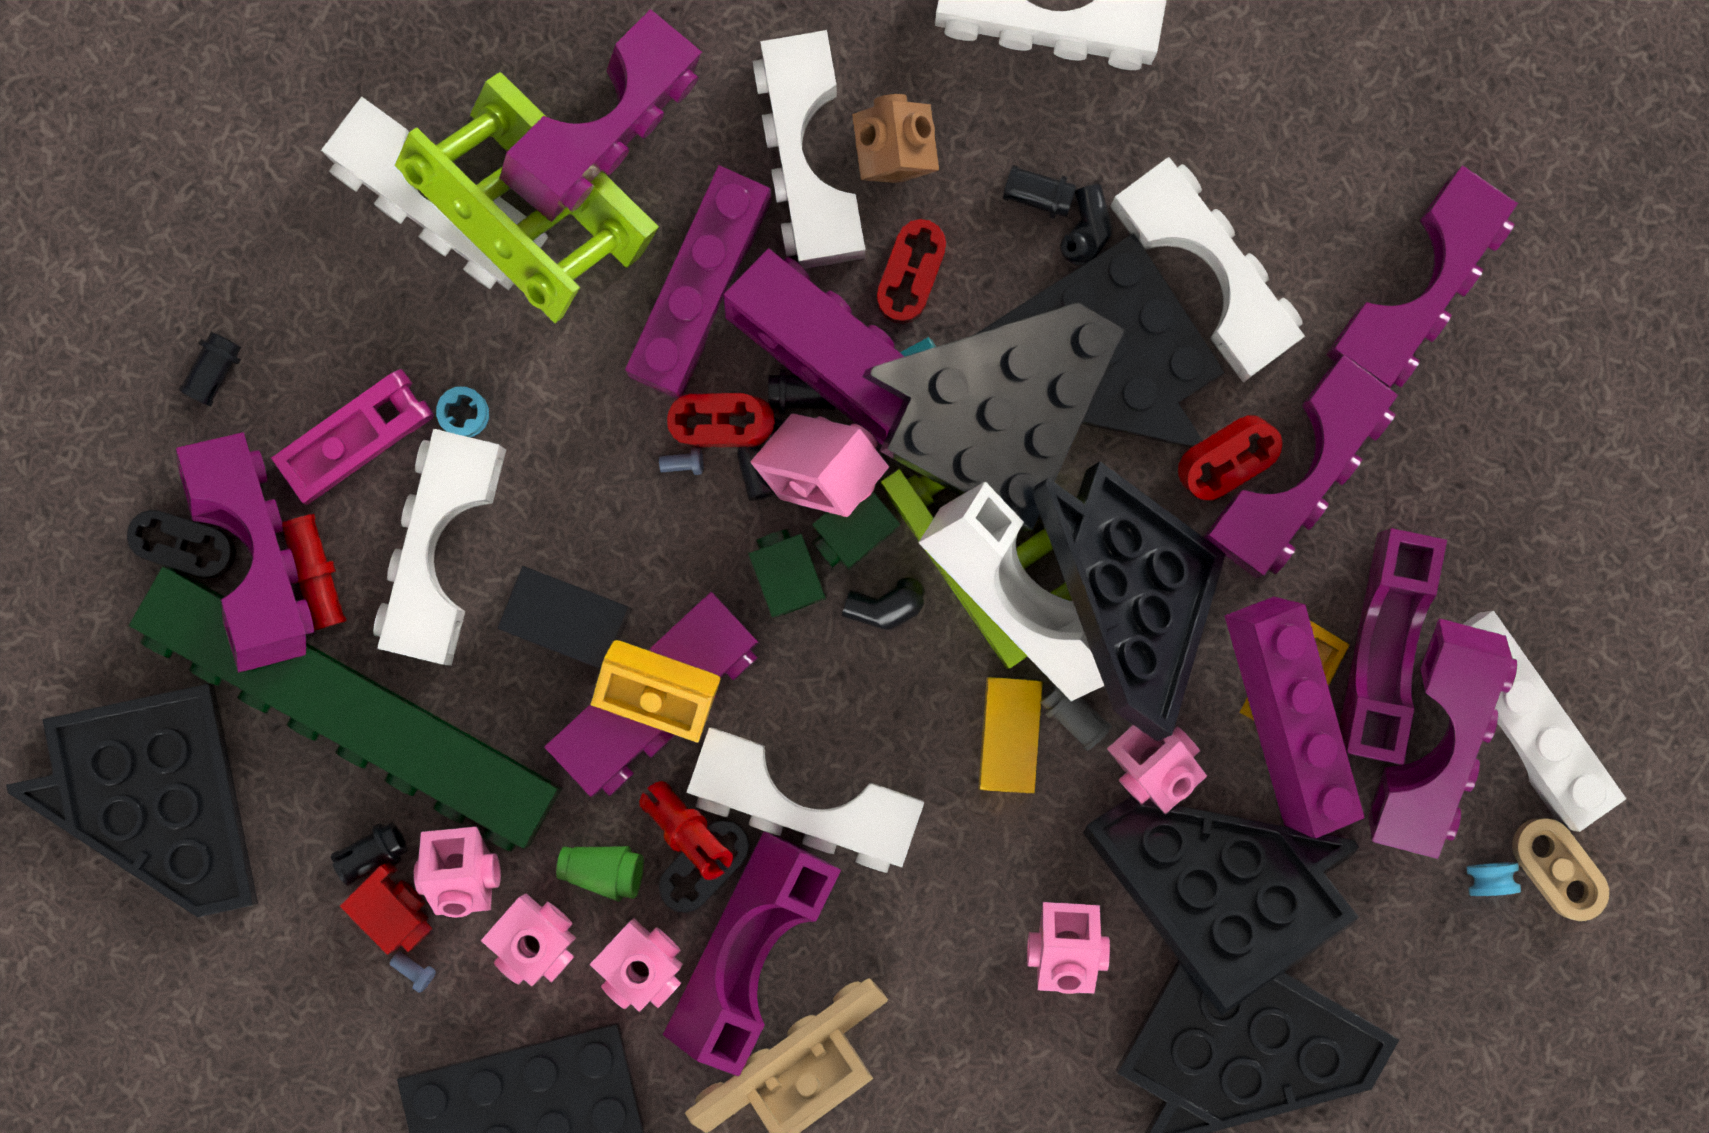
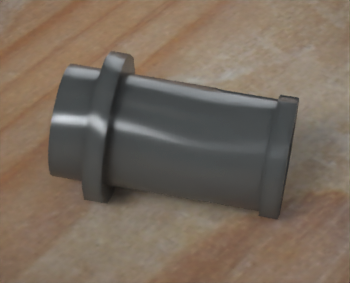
M1056 685L1040 701L1046 708L1044 714L1047 718L1054 716L1083 745L1082 747L1086 751L1100 742L1112 728V725L1106 722L1082 697L1070 701Z

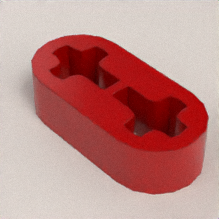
M918 219L910 221L902 227L879 284L877 293L879 311L886 319L893 323L906 324L920 317L926 307L943 261L946 248L945 236L940 227L930 220ZM920 232H926L930 235V245L937 248L935 254L925 253L918 269L908 266L912 257V247L905 244L907 238L917 239ZM904 276H911L914 278L911 286V296L918 299V302L915 306L906 305L902 312H896L892 309L893 300L886 296V293L889 289L898 291Z
M744 393L684 395L673 402L667 416L668 430L672 437L680 443L697 447H752L760 445L769 438L775 423L774 412L769 403L762 398ZM747 411L755 414L754 424H748L745 428L729 424V416H744ZM697 413L712 417V424H699L694 429L687 427L686 422L688 417H694Z
M1247 415L1239 418L1183 454L1178 465L1179 480L1197 498L1202 500L1220 498L1268 469L1277 461L1282 451L1283 442L1281 434L1274 426L1259 416ZM1256 433L1260 436L1257 440L1259 449L1255 453H1251L1247 450L1250 447L1248 438ZM1209 462L1213 466L1210 469L1212 478L1207 482H1203L1200 479L1203 475L1200 467Z

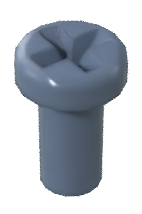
M699 447L691 448V453L659 457L661 473L692 470L694 475H701L704 471L703 453Z
M401 951L394 955L389 964L414 982L413 989L418 993L423 992L428 987V984H430L436 974L435 969L431 966L424 969Z

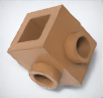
M890 94L875 98L873 100L874 107L852 114L861 180L898 183L939 171L931 104L907 102V96L904 94Z

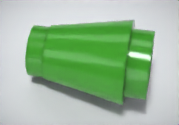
M564 846L558 857L556 876L558 880L568 881L570 884L620 902L623 897L634 899L637 896L643 877L644 858L642 854L633 853L630 846L574 848Z

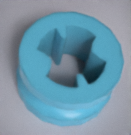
M454 387L447 390L440 397L436 406V417L440 426L446 432L471 438L478 435L486 427L489 420V407L486 400L475 390L468 387ZM462 398H470L473 401L469 406L473 409L477 408L476 419H466L464 428L453 426L457 420L452 416L448 417L450 406H459Z
M1502 862L1466 867L1467 874L1472 875L1474 878L1473 886L1468 888L1469 895L1496 896L1521 892V885L1517 884L1513 879L1514 873L1519 871L1518 863Z

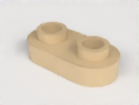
M1533 818L1524 822L1517 829L1512 842L1514 856L1551 907L1561 916L1576 921L1591 920L1601 914L1609 900L1608 883L1568 828L1553 819ZM1544 835L1549 840L1550 848L1547 854L1538 857L1533 852L1532 843L1536 837ZM1578 880L1584 887V894L1580 900L1572 902L1567 896V887L1571 882Z

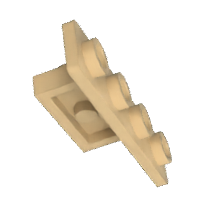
M870 978L862 983L857 981L848 984L834 996V1003L817 1016L809 1015L797 1021L788 1030V1037L772 1049H762L749 1056L740 1076L735 1075L725 1083L718 1082L704 1089L696 1097V1104L685 1112L690 1123L708 1133L748 1103H751L769 1133H800L874 1079L844 1033L888 1001L887 997Z

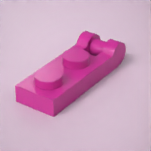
M403 369L389 374L271 457L303 504H310L434 417V413L425 401L418 402L409 389L412 382ZM391 401L400 415L386 423L377 409L386 402Z

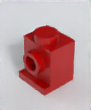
M390 863L379 866L340 905L349 917L387 955L396 951L400 946L407 952H410L433 929L426 922L429 918L420 910L425 905V901L417 891L403 880L396 885L390 879L398 871Z

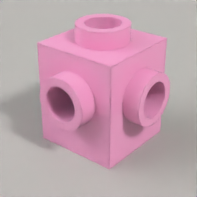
M1132 725L1107 748L1125 771V774L1119 781L1141 805L1150 799L1165 814L1181 800L1188 797L1194 788L1207 777L1194 759L1200 752L1199 748L1178 726L1174 729L1171 736L1156 741Z
M477 827L421 832L419 859L414 866V883L417 893L425 896L434 914L457 918L467 916L471 912L491 910L492 888H498L501 880L500 863L496 853L490 854Z
M526 893L512 904L481 939V942L498 956L494 964L507 978L518 985L525 980L529 985L533 986L542 976L552 983L574 958L566 949L573 943L576 937L568 931L572 926V922L563 912L550 902H546L541 907ZM527 935H531L538 940L540 945L539 951H534L528 947Z
M1043 902L1039 933L1029 932L1027 943V966L1037 967L1038 990L1058 991L1065 994H1094L1098 971H1108L1110 956L1109 937L1101 936L1100 905Z
M633 918L589 965L606 980L601 987L616 1004L623 1009H627L631 1004L640 1012L649 1001L659 1008L680 986L681 982L674 975L683 964L675 957L681 950L670 937L657 927L650 933ZM633 961L644 962L649 969V975H638L633 969Z

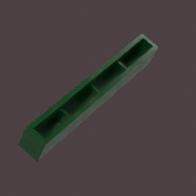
M162 566L128 625L144 634L140 641L143 646L166 658H171L174 652L193 662L189 668L191 673L216 686H219L222 679L241 689L237 697L239 700L263 713H268L271 707L290 717L286 724L290 729L308 739L316 741L321 734L339 744L335 753L346 761L363 769L366 768L368 762L388 772L384 781L410 796H414L417 790L424 792L437 800L433 808L445 817L460 824H463L466 817L486 827L482 836L493 844L512 852L515 845L524 849L532 844L563 789L562 786L307 642L306 655L238 673L223 624L221 600L225 596L177 569Z

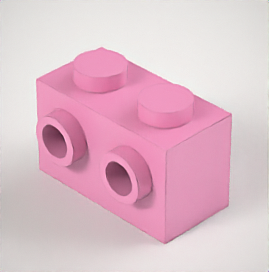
M792 413L750 461L780 500L848 517L860 502L870 496L877 481L889 468L875 449L878 446L876 439L862 426L857 424L849 426L831 422L821 416L811 418Z

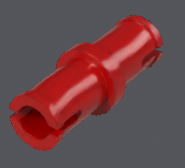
M309 514L282 522V528L287 548L291 550L298 574V582L292 584H299L303 600H306L310 610L314 631L346 622L347 619L343 614L331 575L336 572L334 562H327L315 522V514Z
M659 781L650 785L647 789L658 801L654 803L647 794L642 793L639 806L664 831V840L674 851H682L698 868L699 873L705 879H716L725 873L714 860L718 858L724 866L729 868L733 860V854L707 829L705 817L697 809H689L672 791L667 782Z

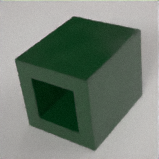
M872 492L869 497L857 505L848 517L826 512L815 521L812 526L819 536L811 543L832 568L841 561L850 570L898 530L901 524L877 495Z
M784 529L756 540L759 550L748 554L773 619L826 600L802 534L790 537L788 529Z

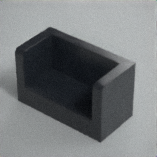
M522 565L497 629L601 669L604 657L613 641H620L633 608Z

